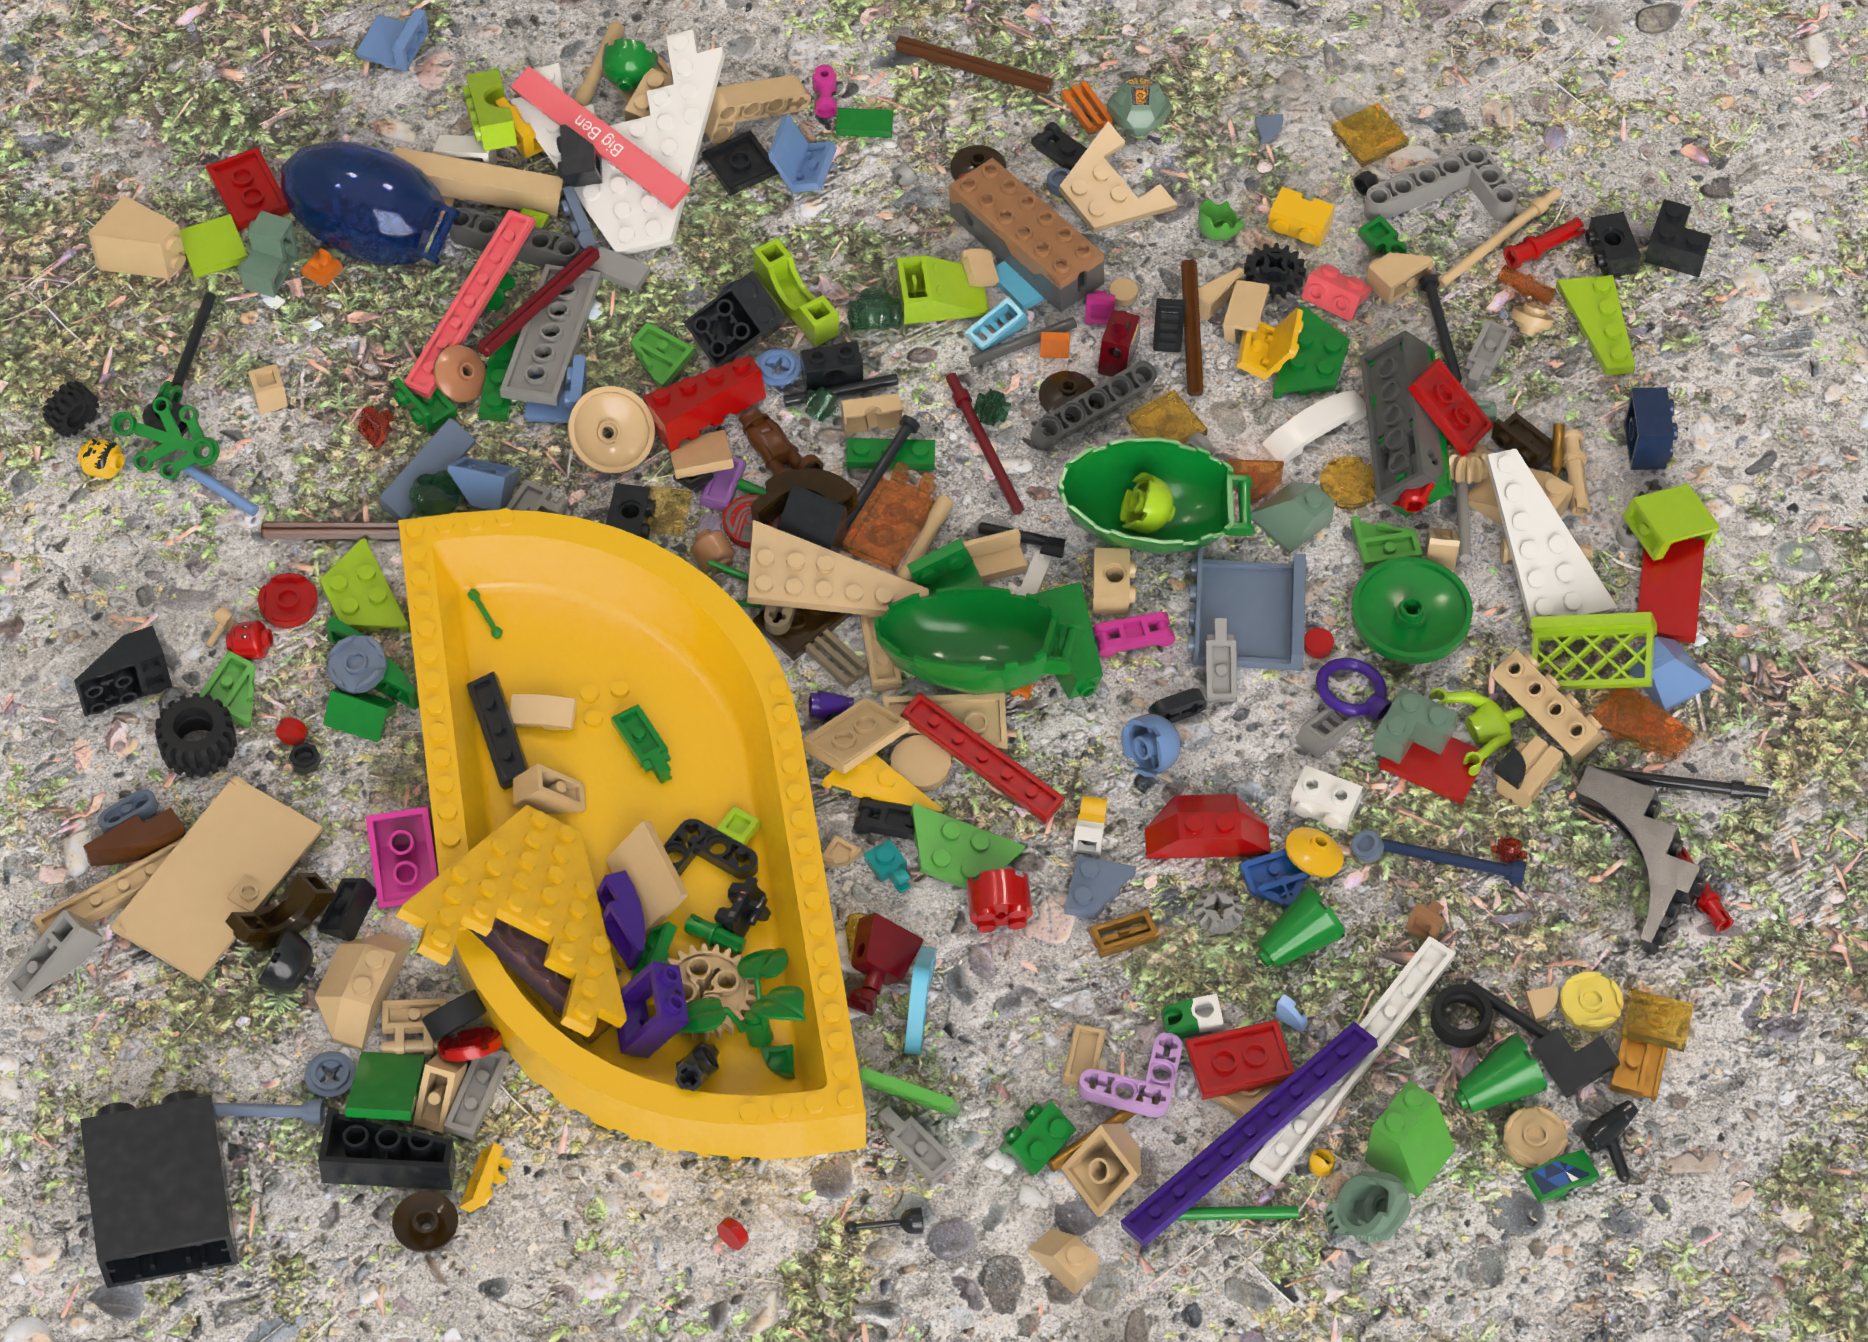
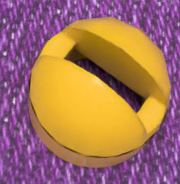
M1318 1148L1313 1151L1309 1157V1170L1319 1177H1325L1332 1173L1335 1165V1158L1332 1152L1326 1148Z

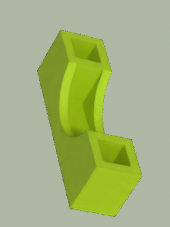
M499 69L466 74L467 85L462 86L476 142H482L484 151L517 146L514 120L510 108L495 106L496 100L505 97Z
M775 238L753 249L754 272L760 274L782 307L812 345L817 347L839 335V313L824 295L817 298L807 289L797 272L792 255L780 240Z

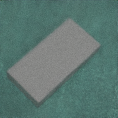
M602 246L598 248L600 258L587 269L601 272V278L634 292H638L651 273L650 266Z

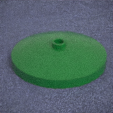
M1418 557L1389 559L1369 569L1357 583L1351 604L1353 625L1363 642L1373 651L1387 659L1408 664L1434 662L1454 652L1467 637L1473 615L1472 600L1461 579L1445 566Z

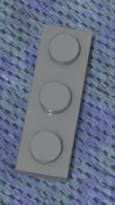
M497 1050L487 1056L472 1060L443 1125L444 1132L475 1141L510 1061V1054L508 1052Z

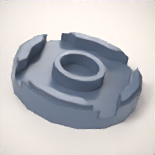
M350 635L338 641L330 650L328 665L326 664L327 673L333 684L341 691L351 694L364 693L376 687L384 678L388 668L387 655L382 645L373 637L367 635Z

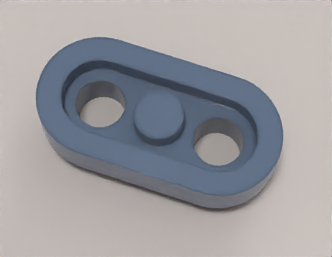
M136 791L105 809L99 815L98 823L102 832L106 833L135 815H138L144 821L152 817L157 811L158 802L152 791Z

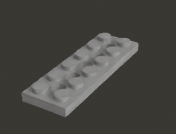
M545 264L535 293L564 267ZM586 270L565 289L573 291L571 294L562 295L560 293L522 327L500 388L501 398L558 406L567 380V368L572 366L574 355L577 352L602 280L601 272ZM557 311H564V312H566V313H564L563 315H560V316L553 315V314H555ZM549 332L558 333L557 335L552 337L545 336ZM542 353L551 354L550 356L545 358L538 357ZM534 374H541V375H543V376H542L541 378H539V379H531V378H530V377H532Z

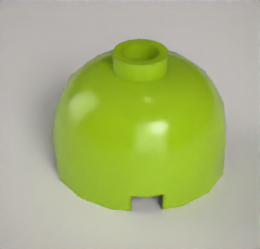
M1140 473L1132 481L1137 483L1133 491L1127 489L1121 505L1120 521L1126 523L1122 526L1127 530L1142 534L1155 533L1174 517L1173 494L1168 485L1160 478L1148 473Z

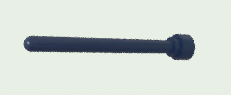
M1382 839L1385 852L1504 876V880H1509V884L1518 886L1523 884L1527 864L1525 861L1514 859V862L1507 861V864Z

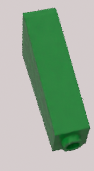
M1080 582L1032 594L1037 596L1041 603L1046 605L1053 604L1058 609L1060 620H1075L1083 625V634L1081 637H1078L1071 660L1073 663L1072 671L1067 675L1055 674L1068 699L1078 696L1084 698L1092 695L1096 691L1103 673L1082 585ZM1060 637L1057 657H1060L1065 637Z

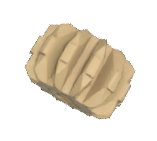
M1476 444L1463 457L1453 445L1447 446L1451 480H1456L1457 483L1463 481L1469 485L1470 482L1480 483L1481 479L1488 478L1489 470L1485 457L1491 454V451L1486 449V445Z

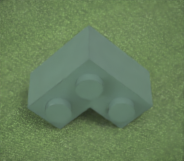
M260 211L256 220H252L248 227L247 234L250 237L251 252L247 259L242 260L239 266V275L241 276L244 289L275 298L299 254L292 220Z
M1403 687L1375 732L1372 751L1398 764L1401 763L1413 742L1441 755L1455 731L1458 712Z

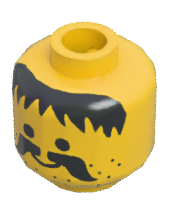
M92 438L82 445L78 453L79 465L83 472L89 476L111 479L124 466V455L116 442Z

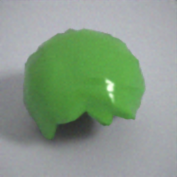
M1207 199L1200 205L1198 225L1202 235L1213 241L1229 240L1245 226V223H1242L1243 218H1238L1228 201L1216 205L1213 201Z

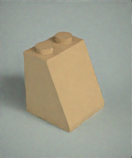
M126 195L88 232L96 267L102 271L169 279L176 271L183 267L186 261L179 224Z

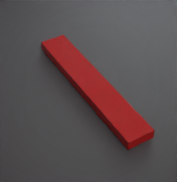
M919 692L900 714V717L909 721V725L1045 824L1064 804V796Z

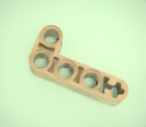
M796 75L719 86L715 91L704 132L713 144H721L732 136L736 122L802 111L810 104L811 96Z

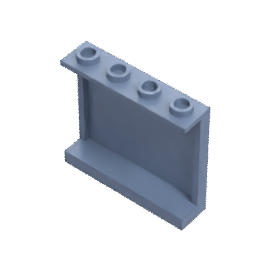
M1198 548L1197 560H1191L1190 577L1196 578V585H1190L1189 602L1195 603V610H1189V627L1194 628V635L1189 634L1188 653H1193V665H1206L1205 642L1207 635L1214 634V618H1227V634H1234V640H1236L1237 667L1302 671L1305 632L1306 554H1294L1293 564L1202 559L1203 548Z

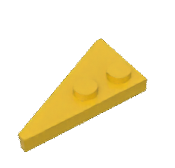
M876 754L845 774L833 769L823 779L821 784L828 789H831V786H836L852 791L851 795L859 798L865 797L912 806L913 803H916L934 811H943L940 806Z

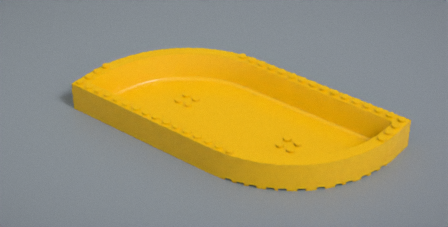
M508 508L398 520L439 875L522 809L514 806L513 787L504 790L500 786L467 687L468 683L494 671L498 675L509 710L512 694L551 695L575 698L577 700L573 730H545L541 726L515 728L529 768L538 763L584 783V811L547 815L582 832L596 892L604 875L613 874L606 858L643 820L651 821L663 846L685 820L698 819L716 829L733 806L760 820V828L746 846L752 849L758 857V871L753 877L757 878V886L766 894L768 901L765 906L768 907L771 915L768 921L762 922L757 920L755 926H750L744 937L746 945L741 954L731 952V958L733 959L737 955H742L743 958L752 952L763 949L784 948L789 957L788 965L781 974L774 978H761L762 996H767L772 989L781 986H797L803 990L805 995V1021L769 1019L774 1039L770 1044L764 1046L793 1045L795 1057V1078L793 1079L784 1078L773 1073L764 1062L761 1047L755 1048L750 1046L746 1032H739L736 1024L733 1025V1035L729 1034L726 1030L722 1031L721 1040L716 1037L715 1033L710 1034L708 1042L705 1041L703 1034H699L697 1039L693 1041L692 1033H686L683 1037L678 1033L671 1037L649 1058L624 1055L620 1053L616 1026L598 1017L595 1030L589 1038L560 1024L571 979L543 966L548 943L495 917L492 930L487 937L460 925L452 952L467 992L476 990L487 1010L485 1014L480 1016L482 1023L487 1027L493 1028L494 1031L498 1030L500 1032L503 1050L510 1054L521 1066V1070L537 1085L541 1084L560 1103L572 1110L580 1111L590 1117V1121L611 1131L615 1129L623 1132L635 1141L641 1139L655 1143L656 1147L678 1153L679 1150L696 1152L698 1156L709 1157V1155L728 1156V1159L742 1160V1157H759L760 1160L795 1158L866 1148V1111L800 723L792 692L780 663L761 631L734 599L711 578L690 563L647 539L610 525L575 516L540 511L510 510ZM471 589H476L480 593V600L495 625L502 629L503 634L500 638H494L491 635L492 629L476 603L468 597L467 593ZM639 704L668 747V754L671 760L667 764L671 768L670 775L672 779L661 784L652 770L646 773L640 767L612 725L611 717ZM695 831L693 834L687 832L688 840L693 835L698 837V831ZM714 844L710 851L713 854H722L726 851L727 847L723 844ZM680 852L668 854L672 863L679 862L683 858V854ZM697 855L680 876L689 896L661 923L670 922L677 927L668 949L669 957L676 961L678 960V950H681L686 955L690 954V945H693L697 952L701 951L703 943H706L708 951L713 950L714 946H709L703 939L684 932L685 923L688 917L690 918V915L694 913L716 924L714 916L717 910L721 907L731 908L733 905L728 898V890L732 882L744 883L746 879L734 877ZM746 860L744 863L738 861L739 867H742L744 864L750 865L749 860ZM599 902L600 909H601V913H602V915H603V913H604L605 910L603 909V907L601 906V904H600V902ZM645 934V942L649 934ZM607 935L611 944L610 950L621 990L631 981L634 969H628ZM719 947L720 953L723 954L726 949ZM696 971L693 974L700 976L705 974V972ZM724 984L721 987L728 989L733 987V985ZM653 995L646 1000L649 1020L656 1015ZM700 1042L714 1044L720 1052L717 1058L719 1069L708 1076L704 1083L696 1090L681 1089L675 1081L677 1077L676 1063L686 1057L693 1047Z

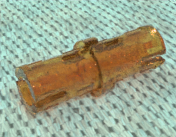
M1504 265L1497 278L1498 282L1519 291V295L1523 297L1527 295L1546 306L1550 305L1556 294V289L1535 280L1533 275H1525L1508 265Z

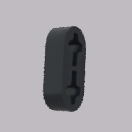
M1192 688L1156 701L1149 707L1148 713L1161 715L1171 723H1175L1199 714L1206 708L1207 702L1200 689Z

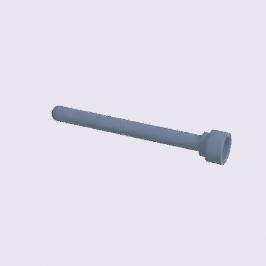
M309 1099V1102H303L302 1105L214 1103L217 1116L302 1118V1121L308 1122L309 1125H323L325 1117L324 1099Z

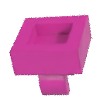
M1095 290V294L1087 293L1085 324L1107 325L1112 310H1115V295L1107 294V291Z

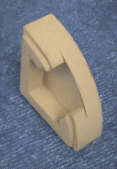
M835 835L822 853L823 863L829 867L849 865L862 855V849Z
M1557 985L1526 991L1525 998L1532 1019L1537 1023L1544 1021L1554 1010L1558 999Z

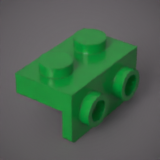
M398 377L393 380L395 392H393L394 399L400 407L405 406L409 410L413 422L417 426L422 425L428 433L445 424L449 418L453 419L458 416L455 406L442 394L438 387L431 398L427 399L413 394Z
M1052 1101L1031 1105L1023 1114L1025 1119L1019 1126L1011 1127L1004 1134L1003 1139L1005 1141L998 1148L1002 1153L1010 1152L1030 1175H1036L1077 1130Z

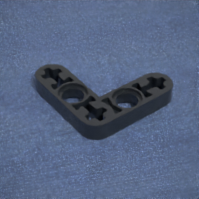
M698 819L685 820L664 844L667 854L671 852L683 854L682 860L673 863L679 877L696 855L739 879H747L748 876L753 877L758 871V857L752 849ZM695 831H698V837L693 835L688 840L687 832L693 834ZM714 844H723L727 847L726 851L722 854H713L710 851ZM746 860H749L750 865L744 864L742 867H739L738 861L744 863Z

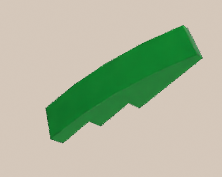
M334 616L325 624L328 640L334 644L350 635L364 636ZM387 656L388 668L384 678L373 689L416 710L419 707L416 689L402 670Z

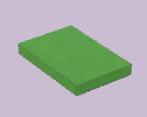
M862 1067L859 1075L860 1080L868 1087L938 1112L958 1117L961 1105L954 1098Z

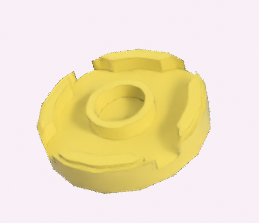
M1595 971L1580 972L1571 976L1563 986L1559 997L1560 1011L1566 1021L1575 1028L1587 1032H1599L1612 1027L1620 1017L1624 1002L1622 991L1611 978L1608 980L1606 977L1601 976V973Z

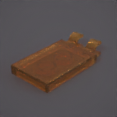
M898 462L893 470L891 479L881 478L844 539L842 551L896 572L935 502V499L930 496L936 487L933 484L936 476L925 472L920 479L918 488L906 483L909 478V474L906 473L909 466Z

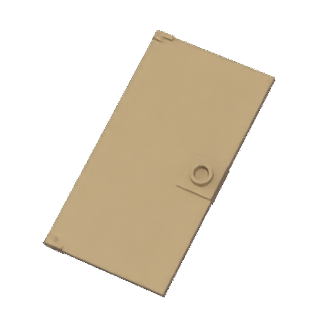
M234 775L109 928L120 937L126 938L201 983L236 939L233 930L225 922L231 912H254L261 910L275 889L323 831V826Z

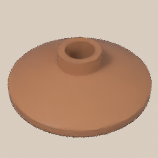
M463 345L449 346L438 354L433 372L437 387L448 399L459 403L469 402L477 398L483 391L486 376L484 364L478 354ZM463 368L465 369L467 376L464 375Z

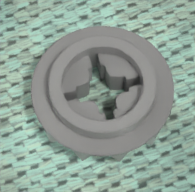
M1214 887L1211 891H1203L1200 897L1195 900L1194 918L1199 926L1208 932L1215 934L1228 933L1237 928L1241 923L1244 905L1241 904L1239 896L1230 893L1228 888L1217 890ZM1216 902L1220 904L1221 908H1226L1223 910L1222 919H1220L1217 911L1213 910Z

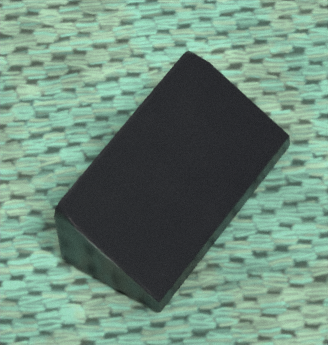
M366 878L341 879L335 892L336 894L332 898L317 928L320 933L345 941L355 939L377 895L376 889Z

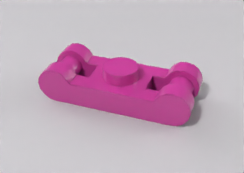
M1156 612L1102 622L1092 628L1094 638L1099 641L1097 648L1101 657H1110L1116 652L1153 645L1169 646L1175 642L1174 633L1168 627L1170 620L1166 612ZM1153 627L1154 629H1157V631L1150 632L1149 628ZM1118 634L1119 638L1110 639V636Z

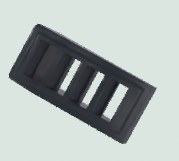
M1156 299L1153 333L1154 351L1181 352L1186 300ZM1161 311H1165V312H1178V313H1164V312H1161Z

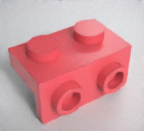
M1322 264L1309 274L1301 298L1347 321H1351L1355 317L1358 306L1369 298L1372 288L1365 285V282L1360 278L1348 277L1340 273L1336 267Z

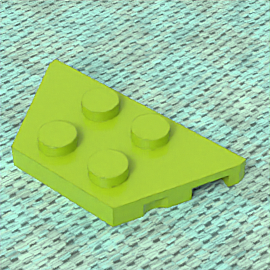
M365 538L359 540L319 579L320 586L335 617L357 631L381 632V628H399V632L403 633L409 631L408 623Z

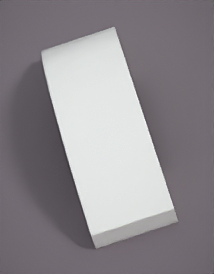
M1355 390L1327 397L1284 423L1262 443V448L1278 466H1281L1302 454L1303 446L1344 422L1350 426L1366 417L1365 401Z

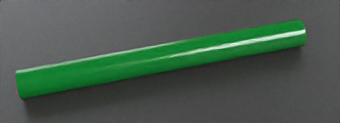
M1298 1206L1191 1207L1175 1221L1298 1219L1299 1211Z

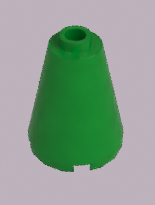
M1307 886L1300 891L1257 943L1259 950L1256 954L1266 967L1272 965L1274 968H1279L1335 943L1345 936V929L1330 906L1326 907L1320 901L1322 897L1312 887Z
M1517 1033L1503 1041L1456 1084L1458 1091L1454 1093V1096L1462 1110L1468 1108L1473 1113L1535 1095L1547 1089V1082L1535 1058H1531L1526 1051L1529 1048Z

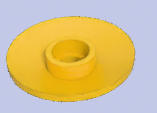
M1299 827L1292 830L1286 838V853L1292 863L1303 872L1315 877L1325 878L1336 875L1342 868L1344 863L1342 850L1337 842L1325 832L1311 827Z

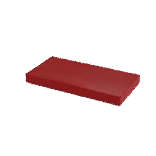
M1689 538L1671 543L1663 559L1655 561L1652 560L1643 547L1637 612H1652L1657 623V636L1655 637L1695 643L1705 540Z

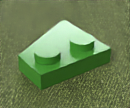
M648 322L630 341L631 349L658 388L667 387L695 355V347Z
M1351 517L1350 525L1364 570L1371 569L1375 565L1389 559L1399 557L1422 558L1423 553L1416 530L1405 527L1397 528L1383 522L1373 525L1360 522L1361 517Z

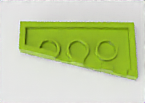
M1613 275L1558 279L1555 287L1559 294H1563L1569 312L1573 313L1579 323L1578 328L1582 335H1586L1589 340L1590 349L1604 374L1634 373L1635 362Z

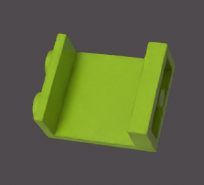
M1689 483L1634 497L1622 516L1653 561L1663 559L1671 543L1696 536L1698 539L1705 540V547L1710 546L1720 528L1715 518Z

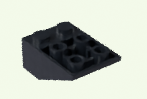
M751 271L683 323L714 367L717 368L765 340L792 319L760 274Z
M153 625L123 635L74 680L85 717L92 714H100L106 709L121 704H129L138 698L150 694H158L172 687L165 656Z

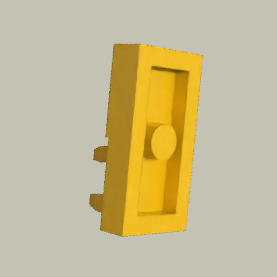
M494 1142L480 1151L459 1208L471 1213L481 1206H486L493 1194V1189L490 1188L492 1182L502 1184L507 1180V1177L501 1175L498 1171V1166L508 1169L513 1164L506 1157L500 1158L504 1147Z

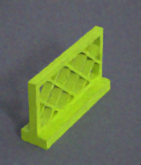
M1652 612L1531 617V629L1533 631L1532 657L1540 664L1537 668L1539 672L1549 665L1557 673L1554 678L1561 685L1557 690L1652 687L1654 638L1657 636V623ZM1636 637H1647L1646 646L1638 653L1628 646ZM1613 638L1619 644L1606 655L1598 645L1605 639ZM1583 639L1588 646L1576 656L1567 647L1575 640ZM1541 641H1554L1558 645L1547 657L1540 651ZM1622 649H1625L1633 657L1620 668L1612 659ZM1595 650L1602 659L1590 669L1582 660L1591 651ZM1565 651L1572 660L1560 670L1552 661ZM1639 662L1645 667V678H1631L1626 672ZM1609 663L1617 672L1609 679H1601L1596 673ZM1577 664L1587 672L1579 680H1570L1566 676Z

